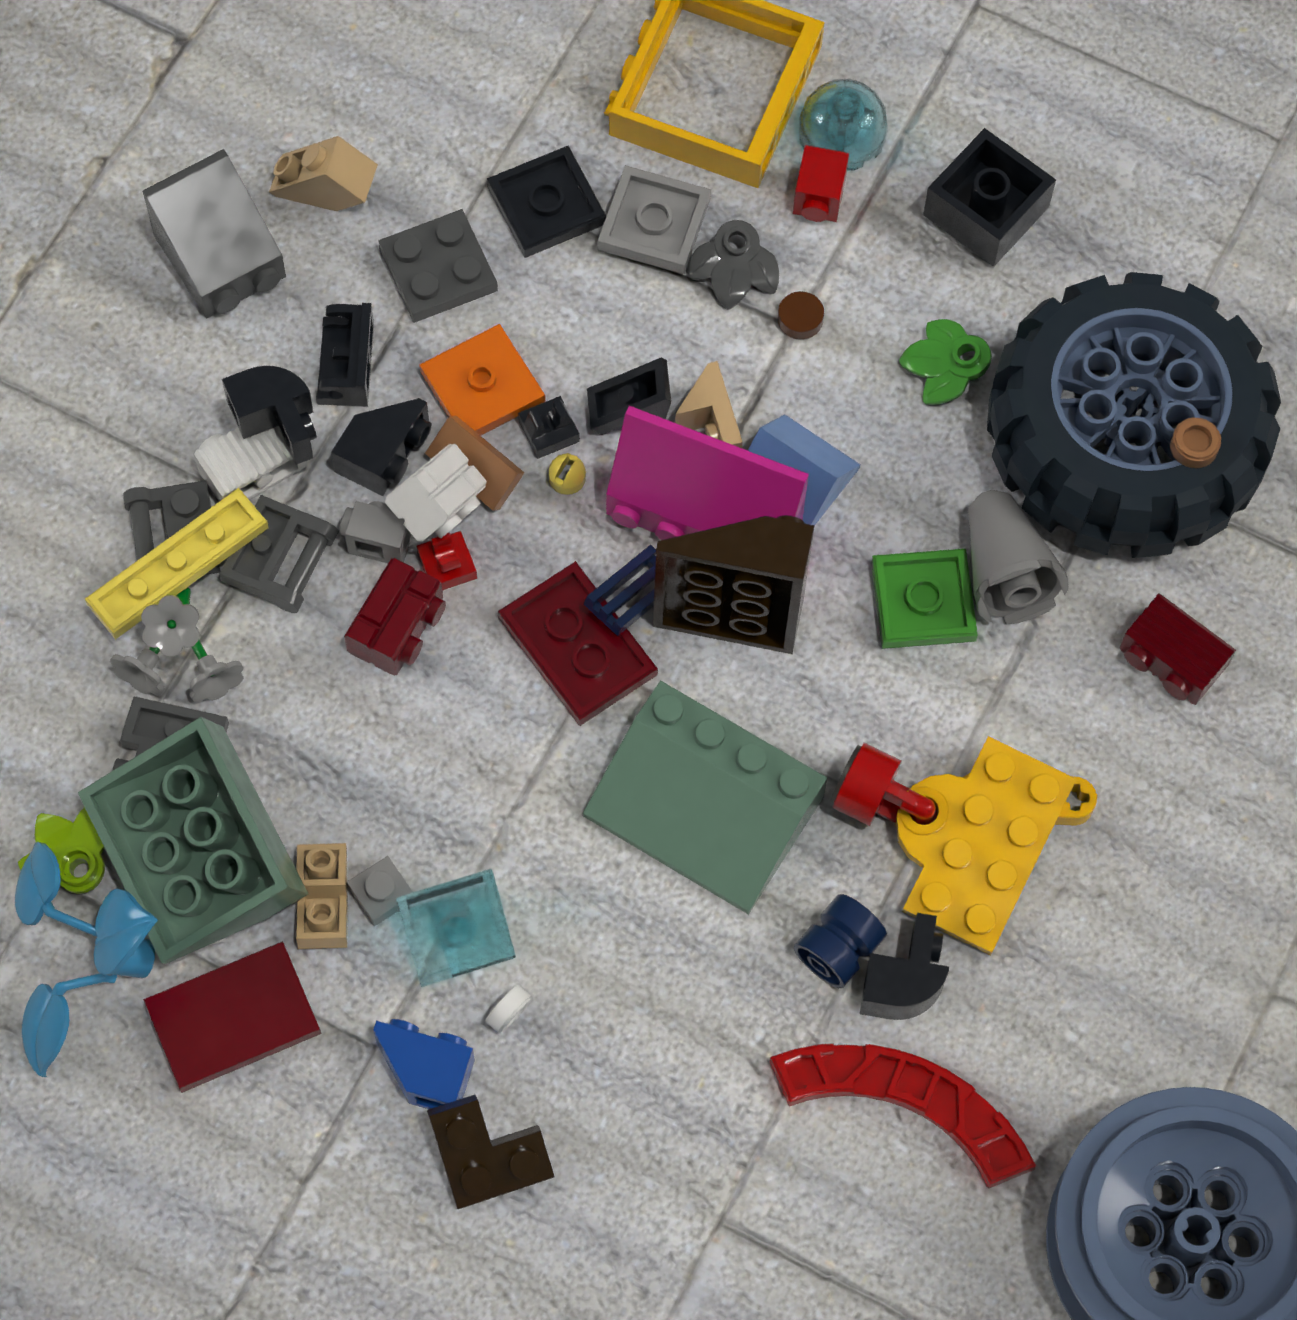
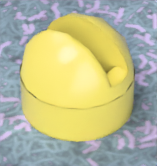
M569 453L558 455L552 460L548 470L551 487L556 492L564 495L574 494L581 490L586 481V469L583 462L577 456ZM570 465L571 467L565 479L558 478L564 467Z

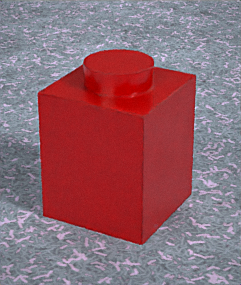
M805 145L795 189L793 214L803 216L814 222L825 220L837 222L850 153Z

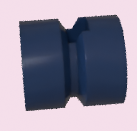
M838 894L821 913L822 926L811 925L794 945V951L811 972L824 982L839 989L844 988L860 969L857 961L858 958L869 957L870 953H873L886 938L887 932L879 919L864 905L850 896Z

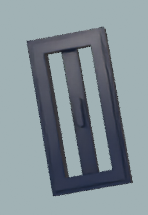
M651 544L587 595L584 605L617 636L654 607L653 589L618 619L612 615L655 580L656 549ZM646 566L650 568L606 605L602 606L600 604Z

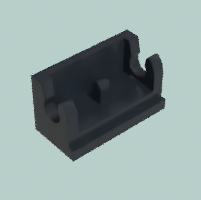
M372 304L326 306V317H323L321 356L316 395L317 405L368 407L374 335Z

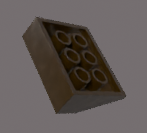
M782 515L777 518L763 516L658 541L655 562L653 627L793 654L804 601L815 525L805 524L803 520L794 516Z

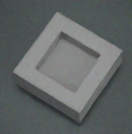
M386 856L347 881L348 889L374 927L415 901V894L389 856Z

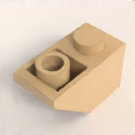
M336 136L282 154L274 166L273 172L275 176L269 193L278 198L333 211L343 210L365 203L378 164L344 139Z

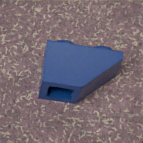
M391 1019L390 1024L376 1020L373 1029L376 1043L409 1104L432 1109L464 1097L475 1062L473 1048L466 1046V1040L449 1033H439L437 1038L419 1033V1028L416 1025L404 1020Z

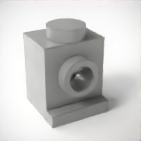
M356 501L354 508L347 507L341 521L340 534L346 538L348 554L384 563H389L391 558L404 562L412 539V534L403 525L405 522L404 518L398 519L386 503L372 501L367 504Z

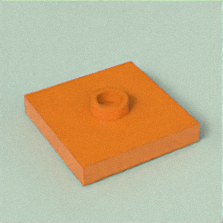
M500 324L419 364L420 373L447 416L459 417L480 436L518 417L519 412L545 402L544 392Z

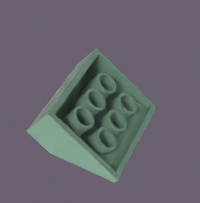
M660 680L631 724L583 811V817L749 915L824 798L827 777Z
M203 717L196 719L78 792L125 890L132 894L136 901L158 920L147 935L162 964L170 963L260 923L308 895L224 727Z

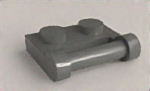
M207 480L154 489L134 487L123 493L125 509L130 511L136 560L138 561L154 549L149 510L163 508L168 539L211 508ZM220 564L205 575L220 573Z
M260 495L255 508L267 520L269 528L227 558L219 573L220 579L226 584L273 602L282 610L298 613L304 601L301 594L326 546L333 544L339 531L334 525L325 520ZM298 532L307 534L309 539L285 586L274 582L273 580Z

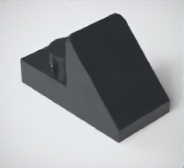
M662 357L587 388L591 430L604 435L622 428L625 413L629 406L666 419L671 405L667 360Z

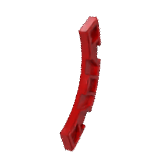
M834 1043L798 1048L770 1057V1064L789 1107L809 1100L838 1096L867 1097L904 1107L929 1120L949 1135L972 1160L988 1189L1033 1171L1036 1168V1164L1024 1142L1000 1111L997 1112L968 1082L927 1059L901 1050L872 1044L857 1046L834 1045Z

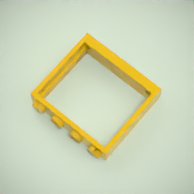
M655 0L654 9L657 11L653 20L646 19L641 27L638 37V45L640 47L636 56L629 54L624 63L621 73V80L624 81L619 92L612 90L609 95V104L604 112V115L609 117V135L759 188L821 50L825 22L763 0ZM682 10L793 48L747 152L634 112Z

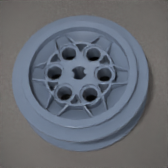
M1200 1087L1170 1088L1151 1092L1132 1099L1102 1118L1080 1142L1061 1174L1053 1192L1047 1216L1046 1251L1048 1266L1059 1299L1071 1320H1297V1131L1277 1114L1252 1100L1226 1091ZM1163 1184L1172 1188L1176 1194L1177 1203L1165 1205L1159 1202L1154 1196L1153 1186ZM1207 1190L1221 1192L1227 1200L1228 1208L1223 1211L1211 1208L1205 1200L1204 1192ZM1129 1225L1142 1227L1149 1235V1245L1142 1247L1133 1245L1126 1237L1125 1228ZM1190 1232L1197 1238L1199 1243L1192 1245L1187 1242L1183 1233ZM1240 1236L1246 1239L1251 1246V1256L1243 1258L1233 1253L1229 1247V1237ZM1154 1271L1165 1273L1173 1283V1291L1169 1294H1161L1155 1291L1149 1282V1274ZM1213 1277L1223 1285L1224 1298L1212 1299L1208 1297L1202 1290L1201 1278Z

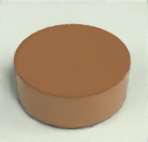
M1188 418L1180 422L1175 428L1170 442L1171 452L1174 458L1186 467H1205L1215 460L1221 446V435L1216 426L1210 421L1203 418Z

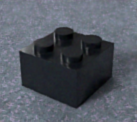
M984 128L928 187L923 216L994 267L1049 208L1056 179Z

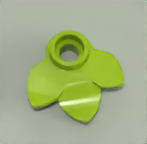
M85 807L79 812L74 823L52 814L41 813L37 816L35 841L45 843L56 856L60 869V885L67 891L76 894L86 893L97 887L105 873V863L101 856L105 847ZM29 854L18 861L20 869H22ZM87 863L89 865L88 872L84 876L74 877V870L79 864Z

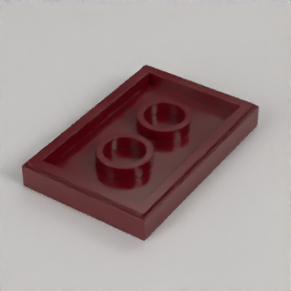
M575 561L498 611V618L578 725L581 726L658 675V668L628 629L617 636L584 605L587 595L594 591L596 587ZM604 600V601H603L602 603H600V604H601L602 606H604V605L607 604V601ZM615 612L612 614L616 619L619 618Z
M283 941L143 999L181 1093L321 1034L319 1025Z

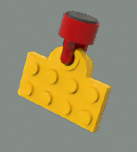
M988 736L967 779L951 774L934 775L908 788L894 781L902 760L865 742L862 746L857 745L830 800V802L834 803L832 808L868 826H871L877 814L896 823L899 845L910 860L923 868L902 912L913 918H916L917 913L937 916L936 929L991 956L1073 788L1076 778Z

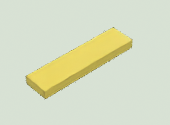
M237 488L85 598V601L116 640L142 621L141 615L147 606L158 604L164 596H176L267 530L269 528L268 522L244 493Z

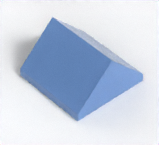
M785 414L760 427L747 450L809 474L802 519L805 524L816 525L854 477L861 465Z

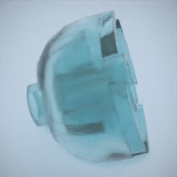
M848 78L834 79L818 86L805 101L799 117V142L803 149L805 145L850 153L847 171L863 167L865 161L870 160L874 155L876 158L882 152L888 132L886 107L879 95L863 82Z

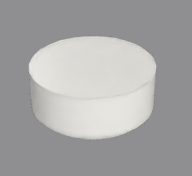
M517 984L496 1005L485 1022L497 1033L504 1032L526 1009L532 1000V996L522 986Z

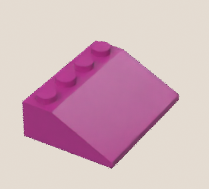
M629 406L625 413L606 493V514L610 515L615 522L624 527L636 528L638 526L654 532L660 540L763 516L777 518L782 515H788L802 520L809 474Z

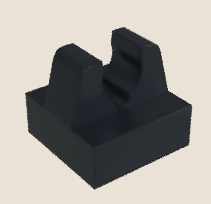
M561 396L518 413L519 423L537 459L580 442V434Z

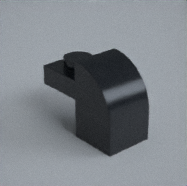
M258 366L222 379L226 401L243 439L279 426L296 465L313 459L310 441L316 439L317 435L309 414L314 412L310 390L300 377L281 367Z
M917 913L912 929L908 959L870 953L859 1014L890 1020H904L924 1013L937 1001L949 972V966L930 963H939L943 934L935 932L937 916Z

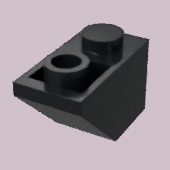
M417 398L354 415L331 451L334 472L384 496L391 483L397 485L403 478L408 467L407 457L414 446L421 447L430 433L432 423L429 422L427 402Z

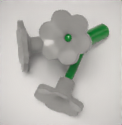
M189 587L176 596H164L158 604L149 605L143 610L141 619L146 627L142 632V639L150 647L149 649L144 648L137 659L131 656L123 657L115 654L110 659V662L115 667L114 673L120 679L129 682L136 690L144 694L151 692L154 695L160 696L165 688L160 683V676L153 671V668L159 661L157 654L161 651L165 656L174 657L182 651L183 647H192L198 658L196 665L201 674L190 682L189 685L192 690L190 696L194 702H201L205 699L217 700L226 695L229 689L238 686L243 681L244 676L241 673L243 666L240 661L217 663L213 655H207L199 640L200 633L196 627L199 620L198 610L194 606L189 605L191 596Z

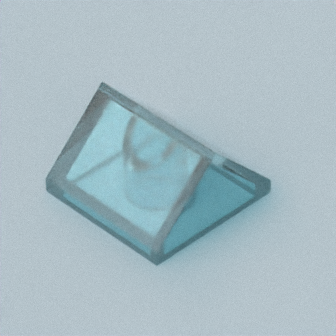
M492 869L396 898L399 919L421 987L516 958Z

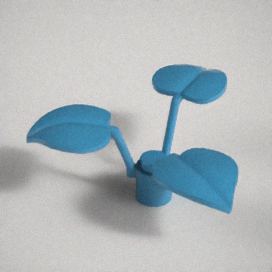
M36 842L21 869L16 885L15 908L18 917L26 925H36L45 913V915L96 936L94 963L99 974L59 982L54 986L53 990L48 984H40L28 1000L22 1021L23 1046L27 1059L34 1071L41 1077H47V1069L59 1054L69 1028V1007L65 997H63L64 993L71 989L102 982L115 983L117 975L146 978L153 968L155 949L150 939H145V937L158 920L146 911L132 894L122 889H114L105 897L98 911L95 926L58 911L51 901L56 897L60 888L59 864L53 851L45 843Z

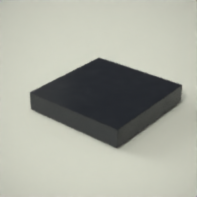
M569 146L487 178V187L524 258L604 225L606 214Z

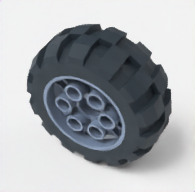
M1130 272L1126 274L1124 283L1118 285H1109L1105 275L1066 287L1061 303L1054 297L1042 301L1019 323L1014 341L1004 346L989 397L987 431L995 440L992 458L1005 487L1011 492L1021 489L1025 495L1022 509L1050 533L1058 525H1061L1077 534L1074 546L1103 555H1108L1111 544L1131 546L1132 558L1172 554L1177 541L1184 540L1187 546H1196L1226 529L1231 516L1237 511L1246 509L1261 484L1272 460L1280 432L1279 424L1275 418L1281 404L1275 371L1269 362H1257L1263 347L1239 315L1227 321L1216 311L1220 303L1217 297L1191 283H1188L1185 292L1161 286L1163 275ZM1102 370L1109 376L1099 377L1094 375L1093 372ZM1129 387H1139L1136 391H1130ZM1064 390L1083 395L1082 398L1061 399ZM1155 399L1159 405L1158 407H1154ZM1139 409H1142L1140 416L1131 417L1132 414L1135 415ZM1089 411L1093 418L1088 416L1086 412ZM1188 418H1203L1213 423L1221 435V446L1215 460L1202 468H1189L1179 463L1174 458L1170 448L1171 438L1175 430L1171 426ZM1103 438H1106L1104 444L1109 447L1106 455L1093 448ZM1159 445L1170 457L1171 462L1160 463L1157 454Z

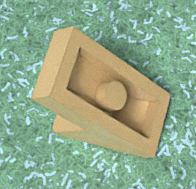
M718 361L708 363L676 412L675 423L692 430L705 428L706 435L742 448V438Z

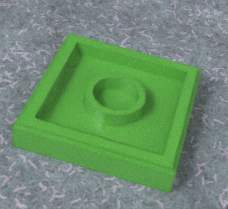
M966 549L872 555L871 564L882 649L976 642L978 633Z

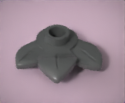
M732 220L726 222L718 229L714 240L700 245L694 251L689 264V278L694 280L711 279L716 298L725 309L729 310L746 296L751 285L760 291L774 294L779 284V268L775 256L760 246V239L756 229L745 221ZM733 235H740L745 239L746 244L741 249H734L729 245V238Z

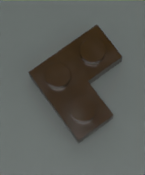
M476 1094L427 1110L457 1209L555 1177L538 1125L490 1140Z

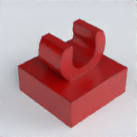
M461 531L452 534L447 533L441 539L437 536L429 542L416 546L424 572L442 583V591L477 579V571Z

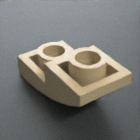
M346 843L297 845L296 870L308 895L297 901L298 949L347 948L348 887Z

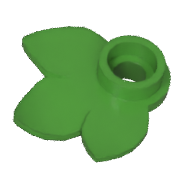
M939 319L927 323L926 334L928 339L919 340L911 344L899 359V363L904 369L920 377L927 378L923 391V402L927 405L942 404L960 397L964 393L969 380H975L983 376L992 360L991 350L984 339L975 335H967L963 327L955 321ZM966 352H975L974 357L970 360L964 361L960 359L961 355Z

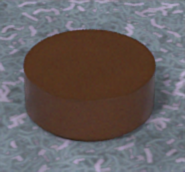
M798 291L787 295L781 301L778 310V324L787 336L794 339H808L820 331L823 325L824 307L815 295Z

